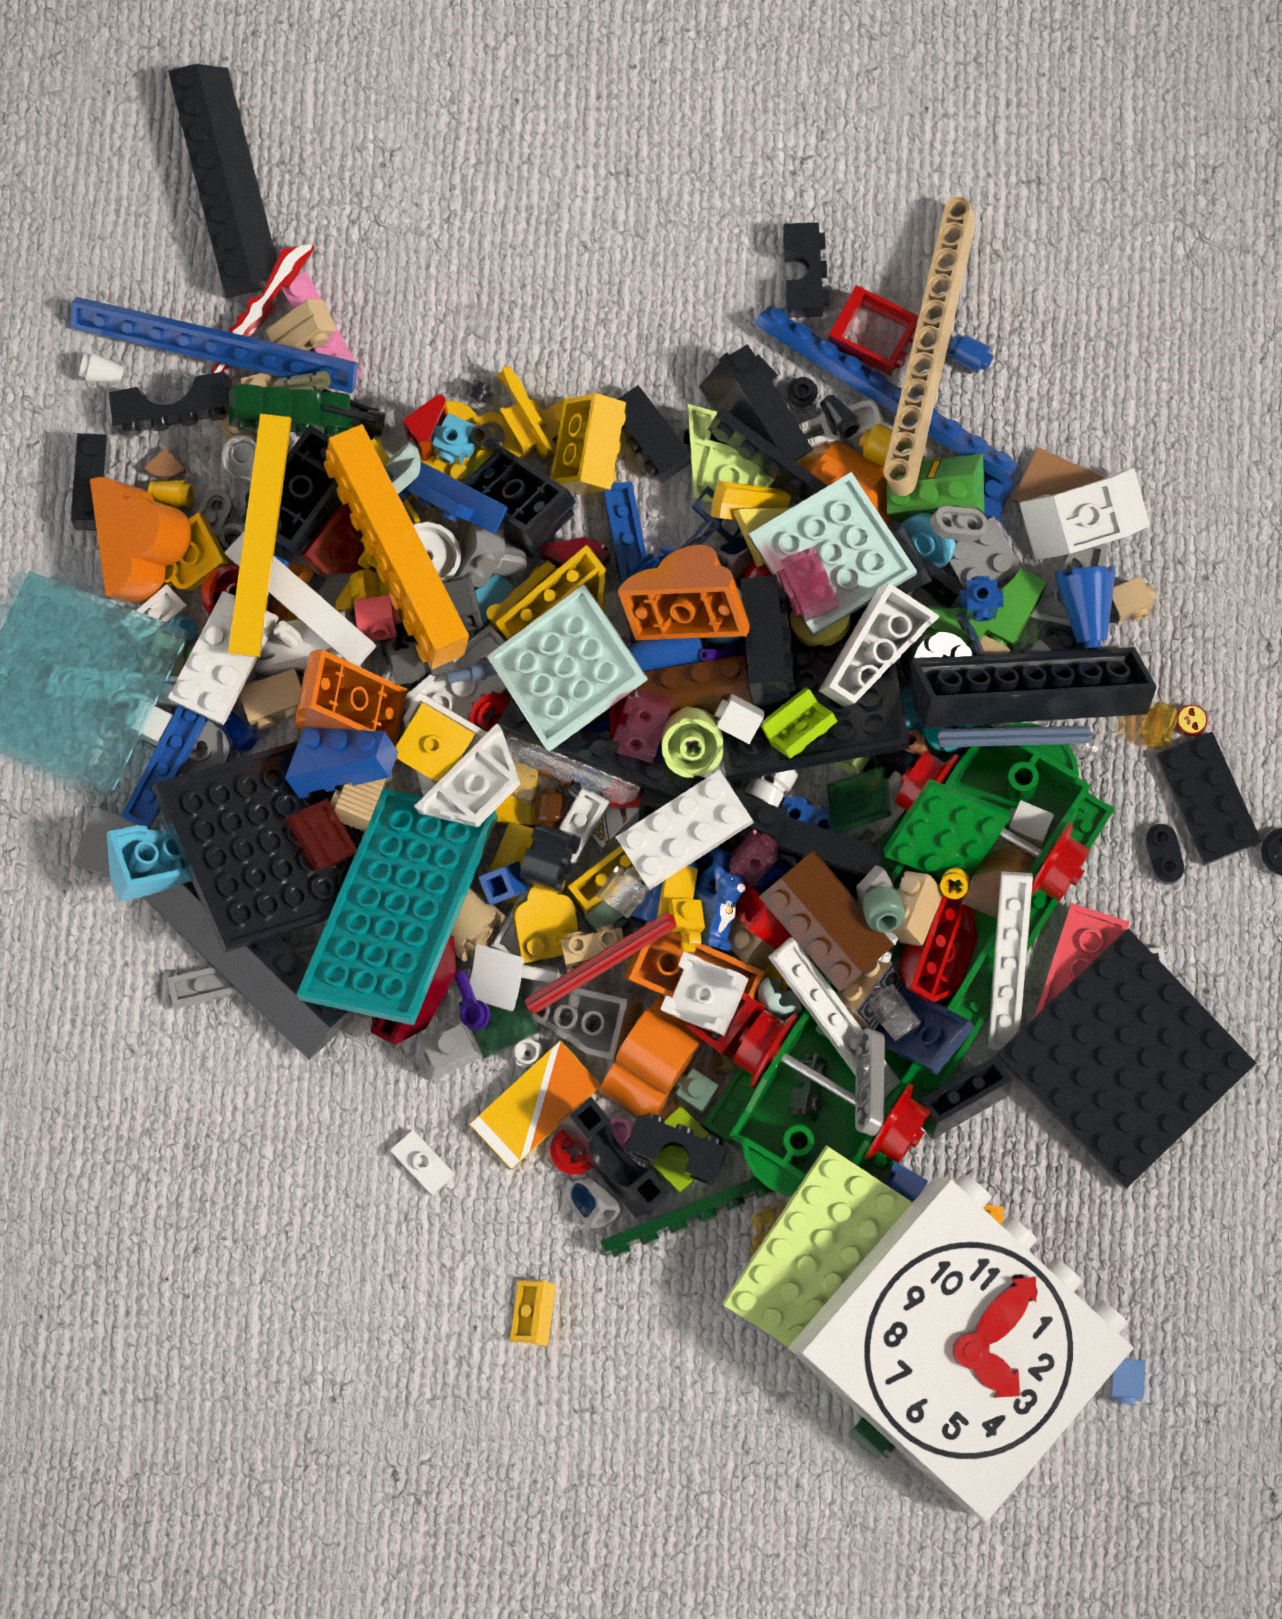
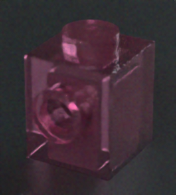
M753 829L730 855V869L754 886L777 861L778 847L776 842L769 835L764 833L761 835Z

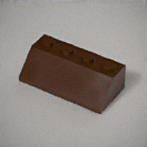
M744 655L645 671L644 674L648 680L626 695L635 746L662 741V730L666 721L684 707L699 708L714 716L722 699L728 701L731 694L753 705L748 667Z
M814 850L759 896L839 992L863 974L894 946L885 933L876 932L868 926L862 906Z

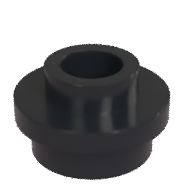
M796 378L788 387V397L796 406H809L817 398V386L809 378ZM800 387H805L808 389V393L800 395L797 390Z
M474 379L472 384L468 382L465 384L467 387L465 395L483 403H487L489 397L492 398L494 395L489 392L490 385Z

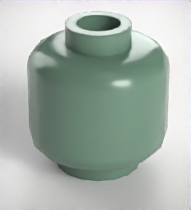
M887 886L874 888L862 900V909L866 922L876 932L886 933L894 931L905 920V908L902 898L894 888Z

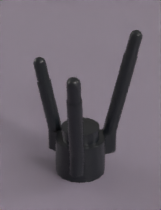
M327 389L322 390V392H332ZM350 399V406L361 410V413L329 405L324 407L326 411L360 420L359 425L363 424L370 440L374 439V435L382 436L386 413L379 412L378 408L366 406Z

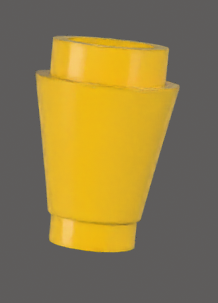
M186 480L151 481L148 487V493L151 494L155 501L181 510L184 507L190 508L194 500V485L189 484Z

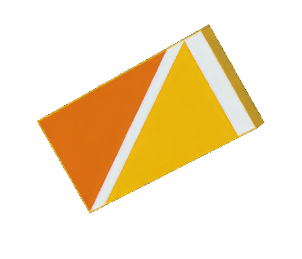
M559 1041L469 1125L508 1168L512 1170L559 1126L557 1122L577 1104L591 1097L600 1088L601 1084L571 1051Z

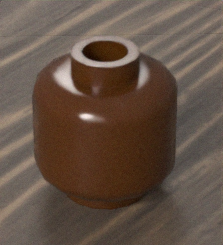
M543 789L541 794L531 800L532 826L535 828L538 823L559 828L570 809L569 798L560 794L558 789Z

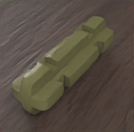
M327 371L316 372V375L309 373L291 376L290 380L288 377L279 378L274 383V387L292 390L305 389L315 391V388L322 390L329 388L331 378Z

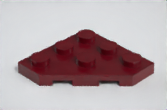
M339 503L300 554L320 575L349 574L366 570L358 564L360 556L365 551L364 544L360 541L363 533L361 529L357 531L354 528L350 518L352 511L348 504ZM370 566L369 570L377 572L376 568Z

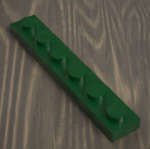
M755 1177L601 1240V1246L605 1256L612 1254L613 1258L630 1252V1246L641 1242L642 1246L649 1245L659 1240L658 1235L669 1230L671 1234L678 1233L687 1229V1223L695 1219H699L700 1222L710 1220L717 1216V1210L728 1207L729 1211L745 1205L744 1199L756 1195L757 1199H760L775 1191L766 1187Z

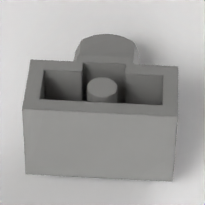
M474 523L471 524L459 544L461 561L455 577L464 576L465 578H471L474 587L484 588L492 574L517 578L527 572L526 551L505 546L504 524H500L496 533H491Z

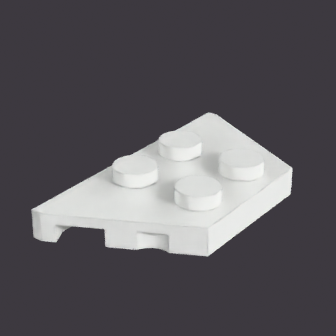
M496 724L414 806L420 814L478 827L521 785L501 727Z

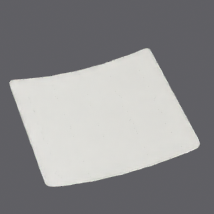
M476 944L470 984L476 1000L513 1011L520 988L524 958Z

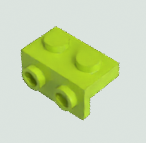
M804 688L763 720L760 726L770 744L791 759L794 755L802 752L818 736L826 733L837 722V719L833 712L816 701L811 690Z

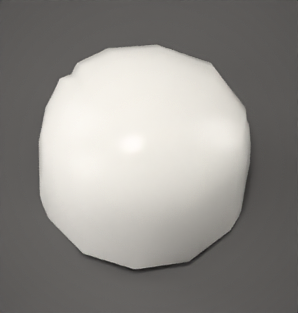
M235 435L225 443L221 453L223 467L233 478L251 481L257 442L256 437L251 435Z

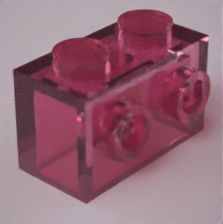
M815 546L780 560L781 570L777 571L779 580L783 588L789 587L793 596L789 599L791 607L796 616L801 614L804 623L838 609L839 600Z
M640 688L635 689L633 697L627 695L622 711L627 716L624 725L618 723L613 741L618 742L617 753L653 763L671 708L670 697Z

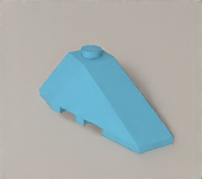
M136 825L108 831L109 874L119 902L148 896L192 881L169 828H165L163 831L147 829V826Z

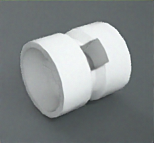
M794 770L752 778L743 793L780 808L785 799L784 791L791 790L798 778V774Z

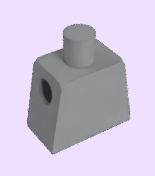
M463 1024L425 1040L421 1043L418 1051L430 1081L484 1057L472 1030Z

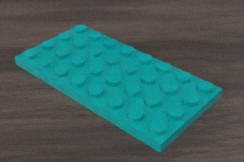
M383 788L298 989L297 996L299 1000L414 1025L498 819L496 811L478 827L420 814L414 806L424 796Z

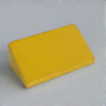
M518 1279L510 1342L539 1346L548 1345L556 1289L555 1284L546 1281Z

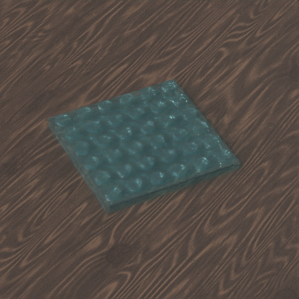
M29 571L0 630V753L111 796L189 633L180 627Z

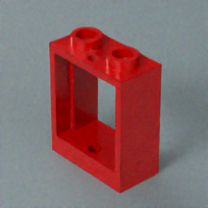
M856 285L830 331L828 340L833 342L837 349L854 356L860 361L892 376L895 368L901 369L906 361L908 353L905 350L909 343L913 344L919 316ZM862 306L906 328L889 360L845 339Z
M746 879V893L736 902V916L750 932L777 949L788 938L793 936L759 898L764 891Z

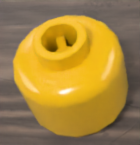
M875 424L871 431L865 429L859 442V446L863 447V458L884 467L893 429L882 424Z

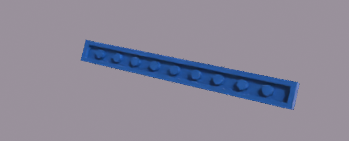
M75 297L72 301L71 328L274 376L288 377L289 379L291 376L309 373L316 375V372L327 371L331 378L330 389L352 394L356 388L358 362L85 298Z
M769 306L759 314L754 325L896 415L902 387H897L889 382L883 374L870 370L858 358L847 355L837 349L833 342L823 340L815 335L808 326L798 324L790 319L783 310ZM935 408L933 409L928 436L960 456L982 454L983 471L1003 484L1015 473L1019 464L1013 461L1010 455L997 451L988 445L982 437L972 435L963 429L957 421L947 419L939 414Z
M632 481L613 483L611 490L601 491L620 586L628 579V572L647 555ZM627 619L631 643L633 644L638 640H635L629 621ZM662 741L651 743L654 757L665 761L662 754Z
M274 555L281 563H283L288 568L289 563L287 560H284ZM268 593L267 607L273 597L270 593ZM180 705L178 706L121 814L124 820L135 825L147 826V829L152 828L161 811L152 786L156 782L180 775L208 718Z

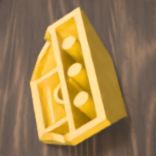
M588 545L584 546L495 622L509 640L582 585L589 588L605 613L606 568Z

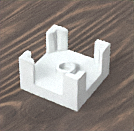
M683 952L679 962V967L683 969V973L673 997L666 996L660 1010L725 1037L748 978L728 968H721L703 961L697 956Z

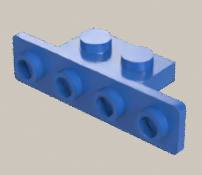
M420 461L418 477L407 486L409 492L418 496L416 502L432 510L434 506L441 508L440 515L455 522L458 517L465 519L491 533L497 532L508 509L506 505Z

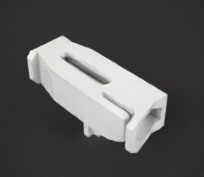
M347 610L339 612L356 627L353 615ZM300 619L287 622L280 621L279 624H275L260 654V658L257 659L248 679H255L257 672L262 675L273 676L293 668L295 671L304 670L308 663L309 653L314 650L323 649L340 658L342 656Z

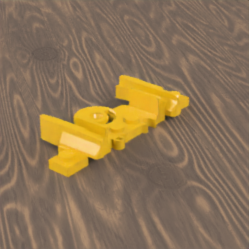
M508 365L502 367V372L496 374V380L507 390L515 405L506 409L504 407L499 408L500 415L490 411L477 417L476 413L466 404L458 401H446L449 414L469 421L475 427L489 421L501 425L505 433L502 447L521 459L535 451L543 459L555 455L556 445L552 439L556 440L558 438L564 399L543 410L537 399L529 400L521 381ZM381 438L377 441L372 439L371 442L383 466H387L390 458L384 450ZM476 444L473 454L469 459L465 457L462 465L454 462L452 465L440 461L436 454L426 461L420 456V461L463 483L495 451H486ZM411 493L412 495L402 504L414 525L421 523L410 504V501L414 499L417 501L418 496Z

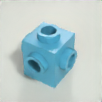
M448 413L442 425H437L431 436L436 457L449 465H452L453 462L462 465L465 457L468 459L471 457L476 443L471 439V431L475 428V425Z

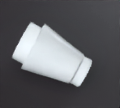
M93 352L91 355L84 353L79 377L86 378L85 381L121 383L124 366Z

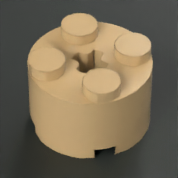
M471 888L468 890L451 935L454 936L455 954L463 961H467V955L471 958L475 957L476 944L488 946L496 937V934L493 932L497 924L502 927L506 918L494 905H489L488 900L479 891H473Z

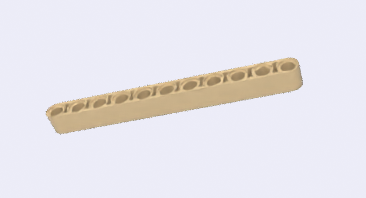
M962 196L949 199L944 206L884 465V476L892 493L897 496L911 494L917 484L975 230L976 218L969 201ZM916 422L914 425L908 426L910 423ZM911 448L909 451L901 453L903 450ZM905 475L903 478L895 480L898 476Z

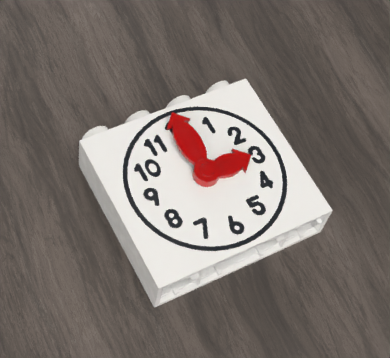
M963 1173L956 1182L952 1179L934 1177L790 1344L788 1349L970 1515L988 1521L1134 1347L1119 1334L1127 1325V1321L1114 1308L1101 1299H1098L1090 1308L1074 1293L1082 1283L1081 1278L1055 1257L1046 1266L1029 1251L1037 1241V1238L1012 1216L1008 1215L999 1224L983 1209L992 1198L990 1194L974 1179Z

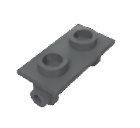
M814 1053L813 1056L802 1054L801 1059H798L799 1062L828 1078V1061L817 1053ZM796 1071L794 1081L804 1083V1087H792L788 1106L791 1109L790 1115L802 1117L804 1114L811 1120L816 1121L817 1113L821 1110L823 1104L821 1095L823 1086Z

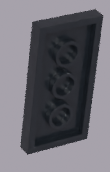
M1213 731L1156 754L1155 757L1204 866L1261 843L1260 836Z

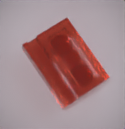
M328 799L303 809L287 819L317 872L354 855L358 851Z

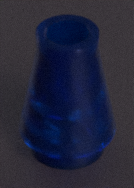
M231 710L225 724L221 725L232 749L238 750L239 753H245L258 742L257 731Z

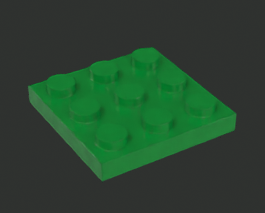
M929 779L884 847V855L942 878L946 870L960 868L967 873L970 879L1010 820L1011 815L1009 810ZM950 879V882L960 885L961 881L959 879L957 881Z

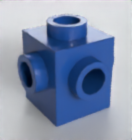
M988 576L972 577L971 580H966L965 589L959 592L960 608H965L967 619H973L977 622L996 619L998 607H1003V589H997V580H990ZM987 595H988V597L985 598V599H981V598L978 597V596H987Z

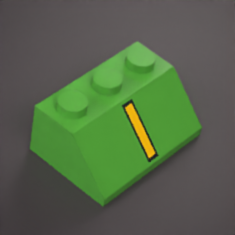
M974 454L922 461L917 484L911 494L897 496L892 493L888 483L886 484L887 514L896 522L904 523L907 518L916 513L933 514L942 506L973 508L985 513L983 455ZM900 475L895 480L901 479L905 475Z

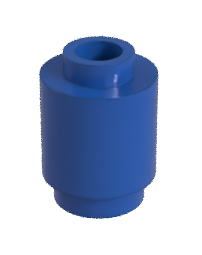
M959 334L955 336L947 353V356L953 358V362L977 374L982 369L987 371L994 357L990 353V346L968 335L963 337Z

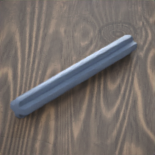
M1089 726L941 729L938 732V745L940 747L1088 744L1091 740V729Z

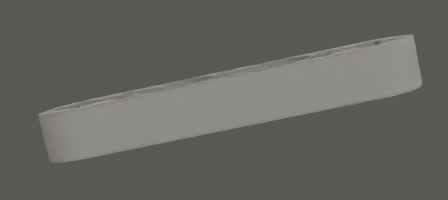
M866 1028L860 1034L856 1045L855 1128L861 1133L875 1136L882 1127L884 1119L885 1039L883 1033Z

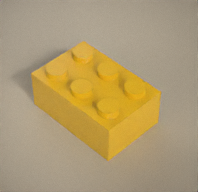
M598 393L564 399L551 479L568 489L569 492L578 495L611 490V485L615 479L616 456L620 451L619 439L621 428L626 418L624 412L626 402Z

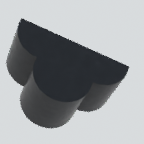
M310 424L287 454L275 542L293 554L300 551L307 542L309 543L341 502L337 493V487L339 486L334 477L330 478L324 467V461H326L325 451L328 448L330 437ZM247 510L241 517L243 523H246Z
M502 446L463 482L467 486L507 506L508 509L501 522L504 524V537L516 548L524 549L528 557L535 555L575 515L571 508L575 504V500L568 489Z

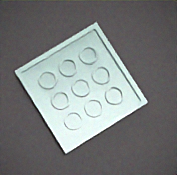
M852 472L748 534V538L772 575L777 574L779 585H785L787 598L813 637L870 603L879 587L888 583L897 587L917 574V570Z
M582 585L487 655L488 660L549 752L648 680L589 588L585 585Z

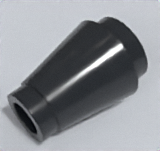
M828 395L820 402V407L835 436H839L840 439H847L859 430L858 416L836 398L835 395Z
M489 421L473 428L471 439L482 449L495 451L504 443L505 433L501 425Z

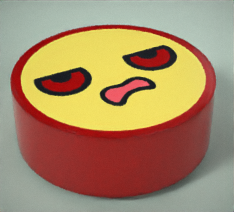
M1197 705L1183 707L1176 718L1178 730L1189 737L1198 736L1207 725V714Z

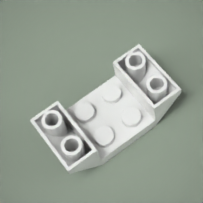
M1134 468L1104 476L1105 479L1057 494H1045L1019 502L1034 559L1041 560L1071 554L1129 536L1150 526Z

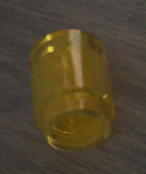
M1156 702L1153 708L1149 709L1140 735L1145 740L1144 744L1146 746L1161 750L1162 747L1170 745L1178 721L1176 716L1178 710L1175 707Z

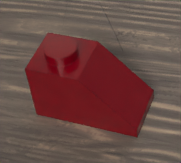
M586 537L544 544L539 549L540 558L545 562L547 560L550 561L557 569L586 545L590 547L605 568L610 562V553L607 552L608 548L602 542L596 539L590 541Z

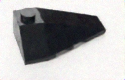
M748 344L723 358L699 385L700 391L715 412L718 413L721 408L725 409L795 462L813 451L812 446L775 385Z

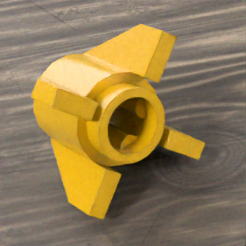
M371 570L357 571L350 576L348 583L335 601L336 610L338 612L342 610L352 612V607L355 609L354 600L389 595L392 591L386 582L383 583L375 572Z

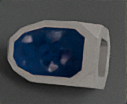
M743 535L737 536L731 544L725 541L715 548L720 565L731 571L734 581L754 562Z
M590 1178L575 1179L569 1188L571 1206L581 1220L590 1228L606 1227L621 1212L616 1199L611 1197L601 1184H597Z

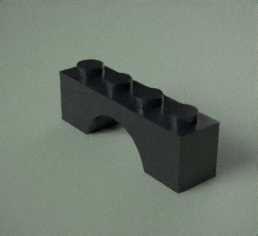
M224 371L195 376L189 392L181 400L168 405L150 402L138 387L109 392L112 426L124 436H136L143 430L164 431L169 429V426L176 424L192 426L197 424L198 420H224L229 415L228 391L233 387L232 379Z
M589 1097L577 1104L557 1123L633 1216L637 1218L648 1213L670 1192L651 1169L639 1165L625 1153L611 1131V1120L594 1099Z

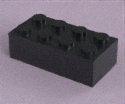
M777 574L740 579L742 604L750 623L749 632L745 636L749 686L754 706L764 710V714L775 712L797 694L796 683L793 678L795 668L793 653H791L792 635L788 619H790L789 605L786 599L785 585L779 586Z

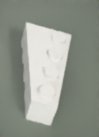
M890 583L879 587L819 691L843 707L854 704L940 616Z

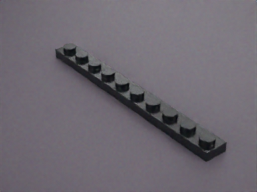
M721 408L714 417L708 430L718 440L727 443L738 451L742 458L750 460L761 468L765 475L776 479L784 485L791 494L806 500L828 486L725 409ZM921 555L933 578L932 581L921 586V588L930 593L937 602L950 608L958 598L960 590H963L965 587Z
M511 699L497 724L501 727L502 731L545 748L517 703ZM581 728L551 750L671 800L706 779L700 775L689 778L680 776L673 772L665 761L584 728ZM733 789L754 822L744 830L775 842L788 818V811Z

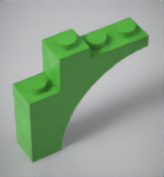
M1020 568L1014 578L1002 588L1003 607H998L996 619L985 622L967 619L974 627L980 641L983 635H986L1012 651L1030 615L1044 593L1047 581ZM927 607L940 617L925 631L951 633L959 637L970 648L966 632L961 629L956 620L958 614H965V608L945 609Z

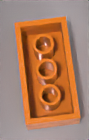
M670 931L634 953L622 978L661 996L672 998L683 973V969L679 967V962L683 955L681 934ZM702 943L695 945V952H687L699 957L703 961L724 969L728 968L748 978L744 992L754 998L765 971ZM742 998L739 1001L733 1018L746 1002Z

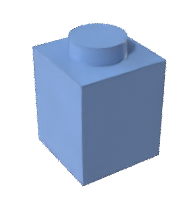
M1124 1359L1110 1375L1109 1399H1117L1118 1405L1135 1406L1136 1401H1141L1144 1398L1146 1360Z

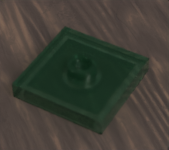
M884 766L826 784L830 828L834 832L842 833L892 816L888 777Z
M519 988L513 1011L487 1004L490 1010L488 1024L481 1030H471L483 1058L486 1059L540 1032L532 1012L526 1008L527 1005L521 988Z

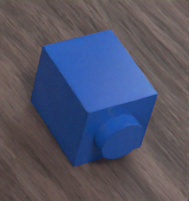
M519 861L479 876L489 905L514 897L530 889L527 883L521 881V864Z

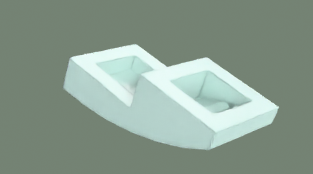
M412 439L390 458L386 469L394 476L391 482L397 494L415 480L420 472V455L417 445Z

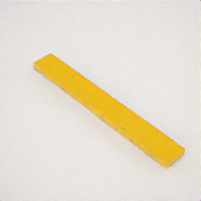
M260 414L228 649L230 655L260 658L291 429V417Z

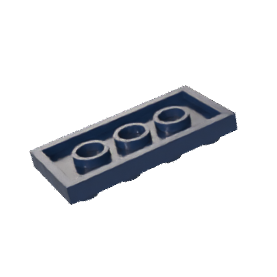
M904 988L877 1025L875 1031L883 1033L887 1050L937 1075L975 1027L968 1019L932 1001H926L909 989Z

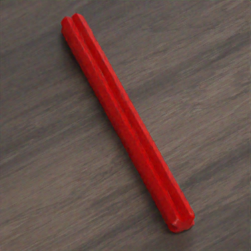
M668 912L664 913L527 997L525 999L526 1008L532 1013L541 1011L677 927L675 917Z

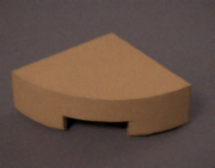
M166 448L143 467L146 473L155 478H177L186 473V469Z

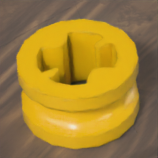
M960 868L946 870L940 883L942 893L951 899L963 897L968 889L969 876ZM950 879L952 881H957L959 879L961 881L960 886L958 887L954 885L950 887Z

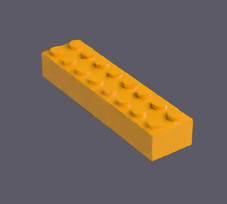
M363 424L330 437L328 448L325 451V470L330 478H335L339 486L337 487V493L341 502L348 504L352 511L350 514L352 524L357 531L361 529L365 540H363L365 550L370 557H375L378 566H376L378 576L383 583H388L392 591L389 593L392 604L396 610L401 609L405 617L403 619L405 630L409 636L414 635L418 643L416 650L423 663L427 661L432 670L464 656L469 634Z

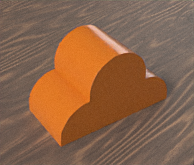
M106 477L90 479L105 595L135 604L145 603L161 589L165 579V567L178 562L187 552L192 536L190 522L181 510L155 502L151 494L142 488Z
M706 545L687 546L672 552L661 561L658 568L647 569L634 574L625 580L617 591L635 640L747 636L750 629V623L731 571L720 565L716 551Z
M323 649L314 650L309 653L308 663L305 668L294 726L300 731H303L304 727L385 731L393 745L396 746L408 689L400 685L397 686L395 683Z
M661 995L651 1009L648 1008L642 1014L617 1053L614 1064L599 1089L600 1094L637 1118L639 1114L647 1117L648 1113L655 1115L660 1113L674 1092V1086L683 1073L688 1071L706 1044V1041L686 1027L688 1022L660 1010L665 999ZM700 1027V1029H702L704 1032H706L710 1036L712 1035V1031Z

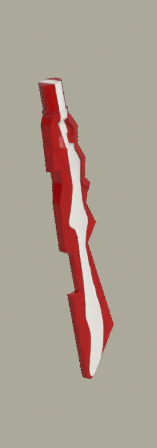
M312 244L281 250L261 296L249 298L246 312L236 317L237 323L230 327L228 332L250 337L251 334L261 327L274 310L273 300L282 286L290 287L314 251ZM216 362L210 372L225 371L229 365Z

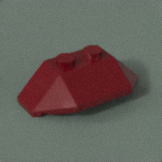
M450 934L414 1025L371 1016L372 1025L370 1033L393 1045H397L428 1027L456 975L454 936Z

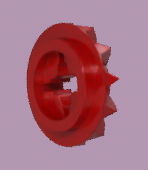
M495 691L481 694V698L476 702H471L472 709L467 714L470 722L489 732L499 722L510 699L504 694ZM490 708L499 713L491 716L489 721L482 716L485 713H489Z
M561 1129L555 1134L550 1144L552 1162L558 1170L568 1175L584 1174L593 1168V1165L584 1154H578L576 1159H574V1163H571L570 1153L561 1148H570L574 1142Z

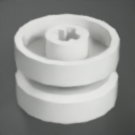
M431 522L414 524L442 583H447V580L454 576L460 566L461 550L459 542L452 532L442 525Z

